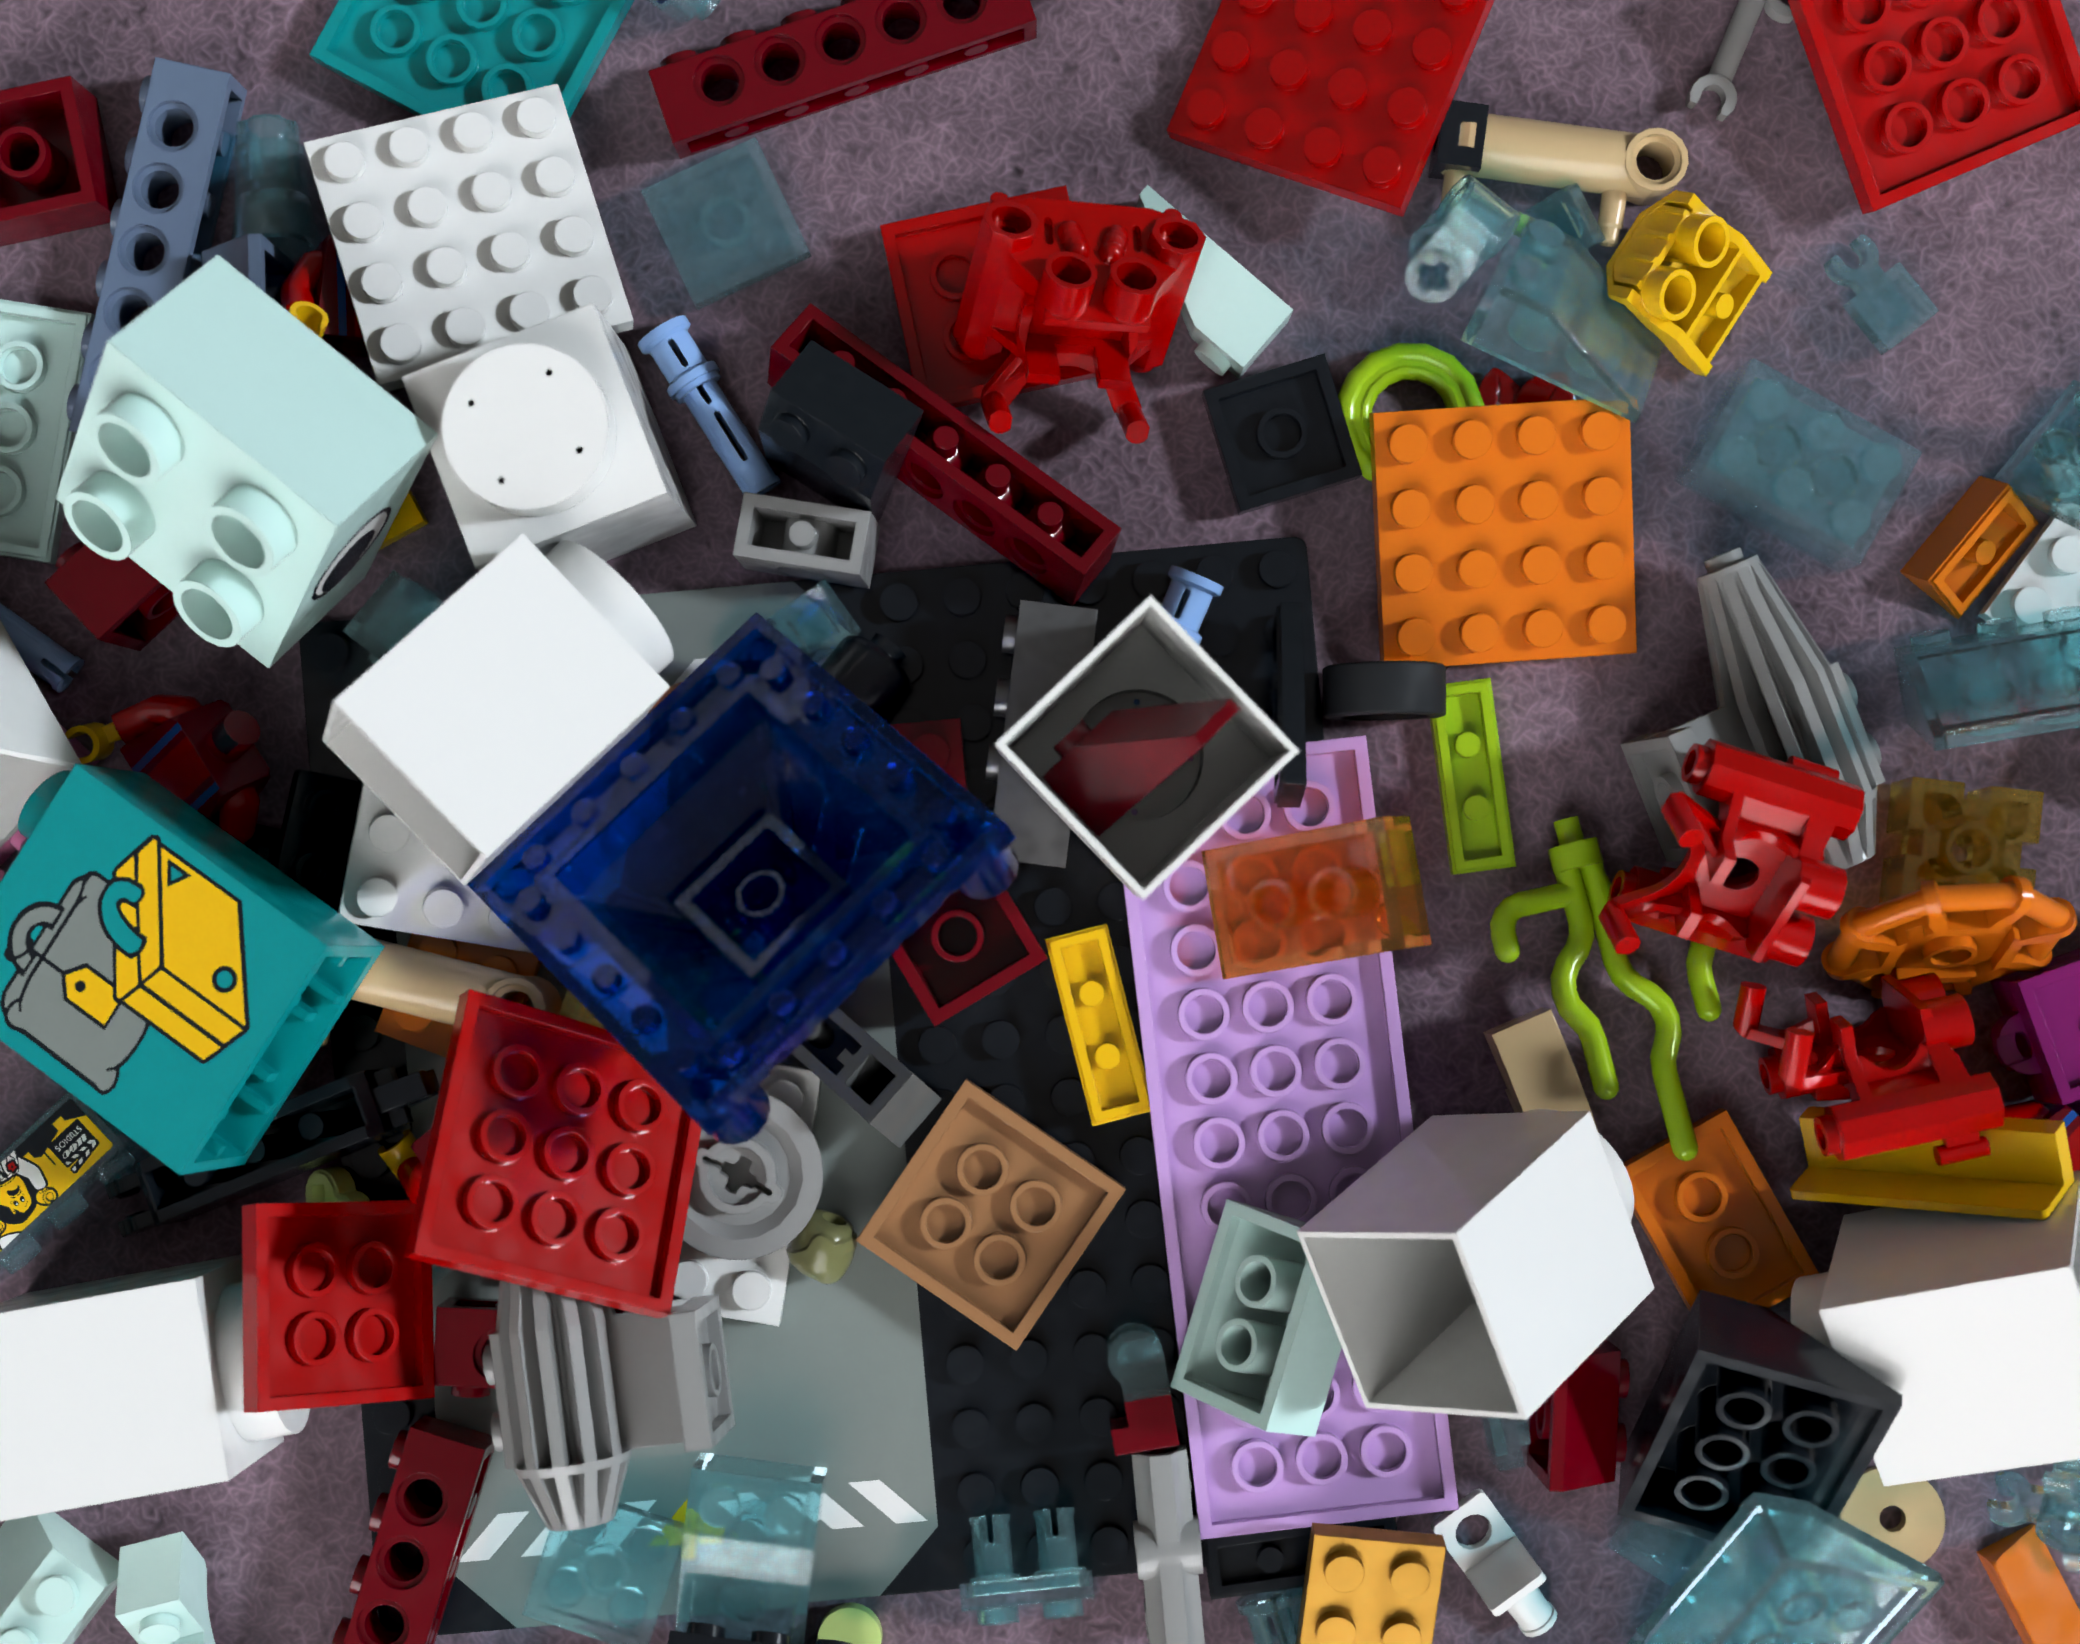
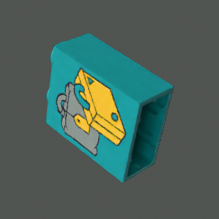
M75 764L71 771H61L46 779L26 801L19 816L18 829L28 840L2 881H0V1040L177 1174L185 1175L245 1165L385 946L144 772Z

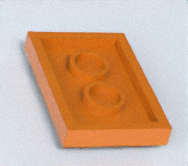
M1719 1108L1692 1123L1698 1144V1153L1692 1160L1682 1161L1676 1158L1672 1152L1668 1137L1623 1162L1633 1186V1213L1689 1312L1700 1289L1769 1309L1791 1296L1793 1284L1798 1277L1819 1274L1727 1110Z

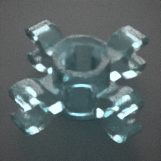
M2080 1459L2053 1463L2052 1472L2044 1471L2043 1486L2029 1484L2024 1476L2016 1472H1996L1995 1481L1998 1492L2005 1496H2014L2015 1498L2006 1502L1988 1499L1987 1509L1990 1520L2004 1527L2019 1526L2027 1521L2036 1523L2035 1532L2038 1538L2050 1548L2063 1553L2065 1571L2080 1574Z

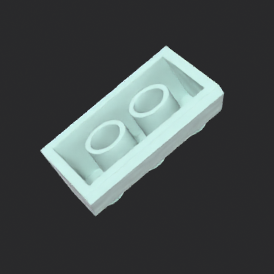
M1226 1199L1170 1387L1266 1432L1315 1437L1342 1346L1296 1232L1307 1222Z
M55 1512L5 1521L0 1527V1644H73L116 1588L119 1561Z

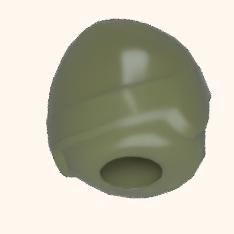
M816 1208L808 1224L791 1241L790 1246L786 1249L789 1261L800 1273L826 1285L833 1284L842 1278L853 1260L857 1247V1232L854 1231L852 1224L841 1215Z

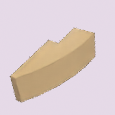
M1541 1007L1483 1032L1507 1087L1505 1091L1515 1113H1523L1532 1109H1551L1557 1111H1590L1593 1117L1581 1081L1551 1009Z

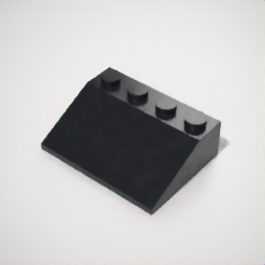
M1700 1289L1627 1441L1626 1458L1624 1462H1621L1618 1515L1809 1568L1903 1406L1902 1395L1767 1307Z

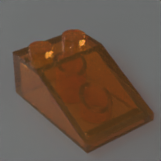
M1380 816L1201 851L1223 979L1432 945L1410 816Z

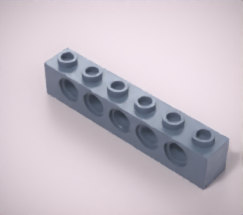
M155 57L151 76H146L142 81L139 91V108L142 117L137 137H132L128 142L124 157L125 171L128 174L123 198H119L114 203L110 216V230L114 237L109 259L101 263L96 276L95 287L99 302L94 322L88 323L82 336L81 353L85 359L80 383L72 387L67 401V417L71 421L69 431L75 434L77 433L106 342L129 324L131 315L137 309L144 306H149L150 308L202 267V251L212 246L247 95V90L230 73ZM193 123V133L190 139L181 146L172 147L171 140L175 130L181 125ZM178 184L179 194L176 201L169 207L158 209L157 200L160 192L169 185ZM164 245L165 254L160 265L152 270L144 271L143 260L146 253L155 246Z

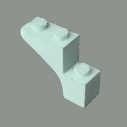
M183 1531L120 1547L115 1617L138 1644H216L209 1618L205 1560Z

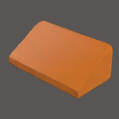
M1979 476L1900 572L1948 613L1959 620L2039 523L2008 483Z
M2032 1523L1976 1552L2023 1644H2080V1610L2035 1524Z

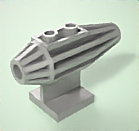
M1738 547L1703 561L1707 573L1697 577L1696 582L1718 709L1666 731L1641 735L1620 744L1666 861H1683L1689 849L1679 845L1660 811L1671 793L1683 791L1714 817L1717 818L1719 815V801L1696 795L1693 792L1692 784L1681 779L1683 761L1689 748L1694 743L1704 745L1709 739L1786 762L1792 755L1839 770V780L1858 785L1865 791L1864 809L1855 831L1847 839L1842 841L1830 837L1824 849L1825 858L1823 862L1847 869L1868 860L1876 854L1878 785L1886 781L1880 768L1882 761L1880 748L1873 736L1865 730L1856 708L1858 694L1854 683L1846 673L1842 672L1839 662L1829 663L1757 554L1744 558L1741 548Z
M500 1281L496 1331L489 1334L490 1344L485 1345L483 1350L485 1379L489 1385H495L498 1411L493 1412L491 1418L492 1441L495 1450L504 1454L505 1470L514 1469L548 1530L570 1531L584 1529L613 1520L616 1515L633 1449L684 1443L685 1452L712 1449L735 1426L719 1294L693 1297L683 1305L672 1306L671 1313L668 1316L657 1319L632 1312L616 1314L615 1308Z

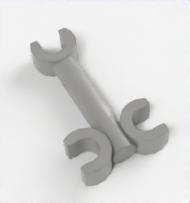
M1739 0L1709 73L1700 77L1688 90L1685 98L1686 107L1693 109L1700 100L1702 92L1714 91L1721 99V107L1717 112L1716 120L1723 122L1736 106L1737 91L1732 81L1763 7L1766 14L1772 20L1778 23H1790L1794 19L1790 6L1783 4L1781 0Z

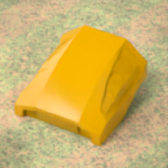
M1675 190L1637 216L1606 264L1607 294L1612 300L1624 304L1648 330L1663 342L1679 363L1694 374L1707 376L1713 367L1710 363L1761 282L1767 283L1772 275V271L1746 237L1728 225L1722 217L1714 214L1695 193Z

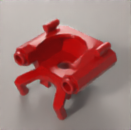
M1002 192L992 193L987 209L982 217L952 334L958 342L960 350L966 356L976 360L989 359L994 354L1001 353L1003 347L1011 351L1010 355L982 389L980 405L990 430L994 433L1002 434L1011 429L1013 417L1008 405L1012 403L1026 383L1058 385L1061 377L1059 366H1074L1094 373L1097 388L1106 389L1113 411L1116 413L1127 440L1134 444H1140L1147 440L1150 427L1141 409L1142 407L1131 378L1130 370L1145 373L1163 364L1206 240V236L1195 222L1182 218V214L1172 208L1166 209L1162 213L1151 208L1036 197L1011 201Z
M1709 739L1704 745L1694 743L1689 748L1683 761L1681 779L1692 784L1693 792L1696 795L1719 801L1718 817H1714L1683 791L1671 793L1660 811L1679 845L1689 848L1685 858L1677 869L1663 866L1660 872H1655L1635 865L1629 872L1624 870L1618 871L1610 886L1608 902L1604 905L1598 918L1617 954H1631L1639 948L1641 942L1631 924L1635 923L1748 958L1758 963L1765 964L1771 959L1798 967L1805 961L1812 948L1816 925L1813 917L1795 912L1794 910L1828 920L1840 908L1847 888V873L1843 868L1823 862L1825 858L1824 849L1830 837L1844 841L1855 831L1863 813L1865 791L1858 785L1839 780V770L1791 755L1786 762L1714 739ZM1737 858L1749 859L1758 867V871L1736 878L1727 877L1736 864Z
M1931 972L1896 980L1890 974L1881 976L1883 1007L1871 1013L1868 1019L1856 1028H1853V1025L1842 1015L1829 1018L1827 1001L1817 992L1804 994L1807 1019L1783 1030L1760 1025L1767 987L1756 982H1741L1733 1019L1734 1029L1745 1039L1774 1047L1768 1049V1056L1760 1057L1758 1060L1759 1074L1768 1095L1778 1093L1781 1099L1810 1094L1816 1101L1851 1100L1850 1102L1824 1107V1115L1814 1118L1815 1137L1820 1151L1825 1157L1835 1155L1838 1161H1845L1942 1139L1943 1145L1933 1147L1934 1158L1938 1166L1989 1156L1991 1154L1987 1137L1980 1136L1979 1131L2004 1126L2005 1108L2000 1089L1990 1072L1970 1075L1959 1054L1952 1050L1974 1043V1022L1965 998L1960 993L1946 995L1943 984L1935 973Z

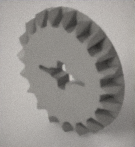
M726 1090L707 1096L683 1241L693 1248L716 1258L748 1260L771 1254L783 1248L805 1228L812 1218L823 1188V1159L815 1135L799 1113L791 1109L779 1098L754 1090ZM742 1156L747 1157L752 1161L749 1172L757 1177L758 1182L765 1185L772 1192L756 1184L754 1187L749 1184H743L737 1192L729 1189L727 1184L730 1176L722 1171L721 1166L713 1163L706 1157L721 1163L726 1161L731 1164L738 1162Z

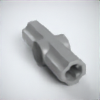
M1186 1445L1132 1453L1137 1520H1133L1138 1580L1143 1579L1147 1639H1149V1644H1205L1198 1575L1203 1574L1202 1548L1197 1514L1193 1515L1192 1484Z

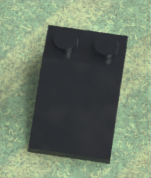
M811 340L770 390L758 431L768 463L839 507L871 511L877 522H879L924 410Z

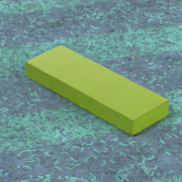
M1491 678L1446 683V715L1439 718H1430L1450 874L1456 875L1516 867Z

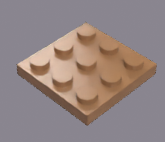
M966 1078L856 1241L1017 1351L1126 1188Z

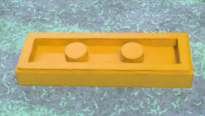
M1107 923L1046 938L1045 942L1092 1127L1150 1112L1146 1074Z

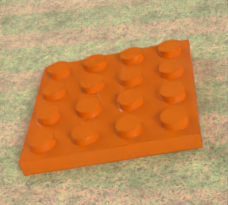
M1629 396L1369 413L1380 661H1427L1441 663L1445 666L1637 653Z

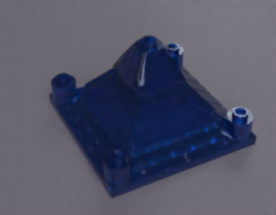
M756 612L467 885L710 1137L722 1144L736 1145L747 1142L756 1136L767 1122L770 1112L769 1097L760 1083L769 1075L773 1067L787 1058L813 1032L814 1027L833 1013L857 989L858 984L864 978L869 977L900 947L901 942L907 936L912 935L943 905L944 900L950 894L955 893L959 889L962 894L971 899L985 900L996 897L1012 884L1016 878L1019 864L1017 854L1011 846L1016 837L1002 819Z

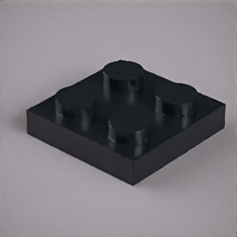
M1325 353L1203 390L1201 396L1238 515L1353 481L1362 476Z

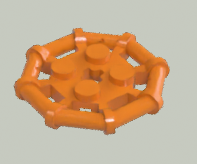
M2008 875L1995 883L1938 885L1935 879L1921 881V889L1869 909L1861 906L1853 907L1843 914L1839 923L1841 931L1836 940L1824 948L1821 955V963L1831 978L1840 981L1851 980L1872 990L1871 995L1874 998L1882 999L1881 976L1890 974L1896 980L1931 972L1939 977L1945 991L1955 990L1956 993L1964 996L1972 994V987L2017 971L2036 972L2050 964L2052 949L2060 938H2064L2074 931L2077 925V915L2069 901L2060 897L2050 898L2033 889L2031 882L2025 877Z

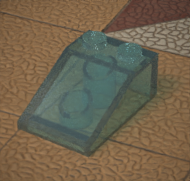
M1522 212L1518 213L1489 268L1460 338L1461 341L1634 423H1636L1642 413L1664 345L1624 304L1612 300L1608 296L1606 271L1577 238L1564 233L1552 222L1537 220Z
M704 1452L699 1454L691 1470L682 1541L675 1631L686 1632L688 1622H701L725 1627V1638L751 1641L752 1631H769L790 1636V1644L805 1643L827 1468Z

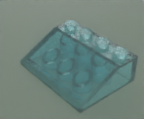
M2080 606L2050 609L2042 612L2043 622L2017 626L2016 618L2014 617L1986 620L1975 624L1977 633L1950 637L1949 629H1935L1911 634L1909 636L1910 645L1893 647L1905 722L1935 751L2080 727Z
M1753 1492L1741 1504L1739 1510L1716 1538L1706 1546L1704 1552L1679 1582L1671 1588L1669 1594L1648 1619L1638 1627L1636 1633L1627 1644H1890L1945 1582L1938 1571L1808 1501Z

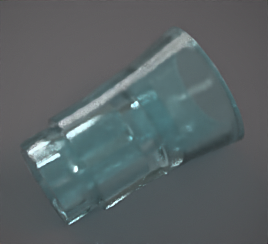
M271 114L253 115L247 120L238 121L235 126L237 145L233 148L235 203L231 240L246 234L261 233L291 260L299 259L302 254L315 250L321 243L312 209L307 179L305 148L300 144L299 125L296 121L285 119L281 115Z

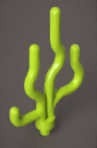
M1578 816L1555 821L1553 824L1559 846L1548 849L1547 852L1557 883L1516 892L1505 897L1494 909L1490 921V936L1494 953L1497 959L1504 963L1514 962L1520 954V945L1516 934L1517 921L1526 916L1564 908L1569 934L1566 944L1555 960L1550 976L1551 996L1559 1015L1580 1039L1596 1096L1604 1100H1610L1617 1095L1619 1082L1607 1037L1598 1017L1580 999L1576 985L1579 970L1589 956L1595 931L1603 965L1611 982L1625 996L1646 1008L1655 1022L1656 1032L1650 1053L1652 1078L1672 1152L1679 1160L1690 1161L1698 1153V1144L1677 1070L1676 1061L1682 1039L1680 1015L1672 998L1657 984L1641 976L1633 968L1628 954H1617L1598 918L1604 905L1608 902V894L1612 884L1605 872L1598 838L1584 839ZM1690 941L1686 958V970L1696 1013L1702 1020L1713 1022L1722 1013V1005L1712 969L1716 949Z

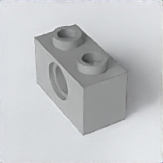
M744 492L733 556L746 570L870 589L881 527L871 511Z

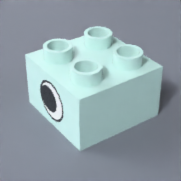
M217 254L106 342L55 499L63 504L64 514L70 527L87 547L111 560H123L129 557L172 591L174 603L180 616L196 634L220 647H233L238 644L269 669L365 578L438 433Z

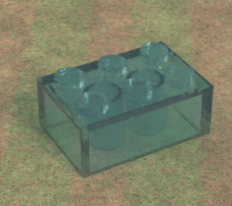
M1752 358L1734 371L1674 481L1840 573L1861 564L1920 458L1922 451Z

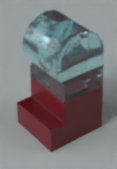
M1128 1322L1111 1333L1107 1342L1106 1352L1111 1374L1121 1383L1126 1410L1125 1417L1109 1419L1115 1456L1180 1445L1166 1362L1160 1339L1151 1327L1143 1323Z

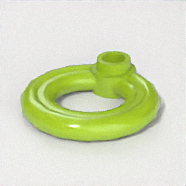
M1395 343L1369 353L1347 373L1338 393V398L1362 476L1366 480L1372 482L1369 413H1372L1378 395L1389 385L1402 380H1418L1431 386L1442 397L1446 408L1484 405L1474 376L1454 355L1425 343Z

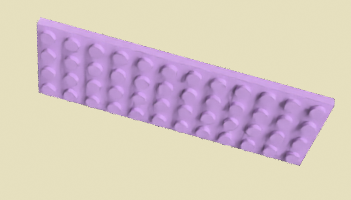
M1366 735L1306 742L1307 785L1300 808L1277 807V803H1274L1273 776L1144 900L1135 896L1123 884L1178 1358L1226 1199L1308 1222L1414 1131ZM1193 756L1188 761H1193ZM1132 809L1131 813L1133 815H1136L1137 810ZM1341 1349L1315 1437L1266 1432L1183 1393L1201 1540L1311 1527L1312 1522L1340 1524L1459 1510L1448 1414L1366 1408L1343 1349Z

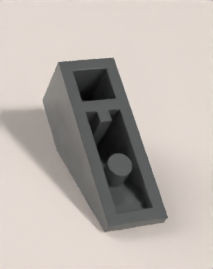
M790 965L783 970L746 1012L869 1124L899 1148L942 1100L915 1074Z

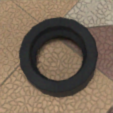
M1365 661L1328 665L1322 670L1323 717L1326 719L1342 721H1398L1439 718L1446 715V667L1441 663L1427 661Z

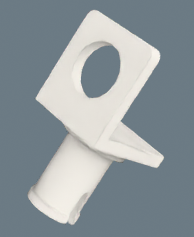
M1475 1489L1458 1502L1459 1510L1445 1511L1431 1522V1529L1435 1534L1443 1535L1446 1549L1494 1616H1500L1505 1611H1508L1526 1637L1540 1636L1547 1632L1557 1619L1556 1609L1546 1600L1538 1588L1546 1581L1547 1577L1482 1489ZM1477 1514L1487 1518L1489 1522L1488 1531L1481 1541L1471 1545L1461 1544L1457 1541L1456 1529L1464 1518Z

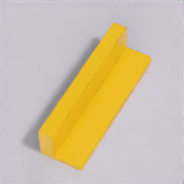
M1809 1106L1799 1117L1808 1167L1790 1187L1791 1198L1795 1200L2044 1220L2050 1217L2075 1180L2064 1121L2004 1117V1126L1979 1131V1135L1986 1136L1991 1148L1989 1156L1943 1166L1937 1165L1933 1154V1147L1943 1145V1139L1838 1161L1835 1155L1825 1157L1822 1154L1815 1137L1814 1118L1824 1115V1107Z

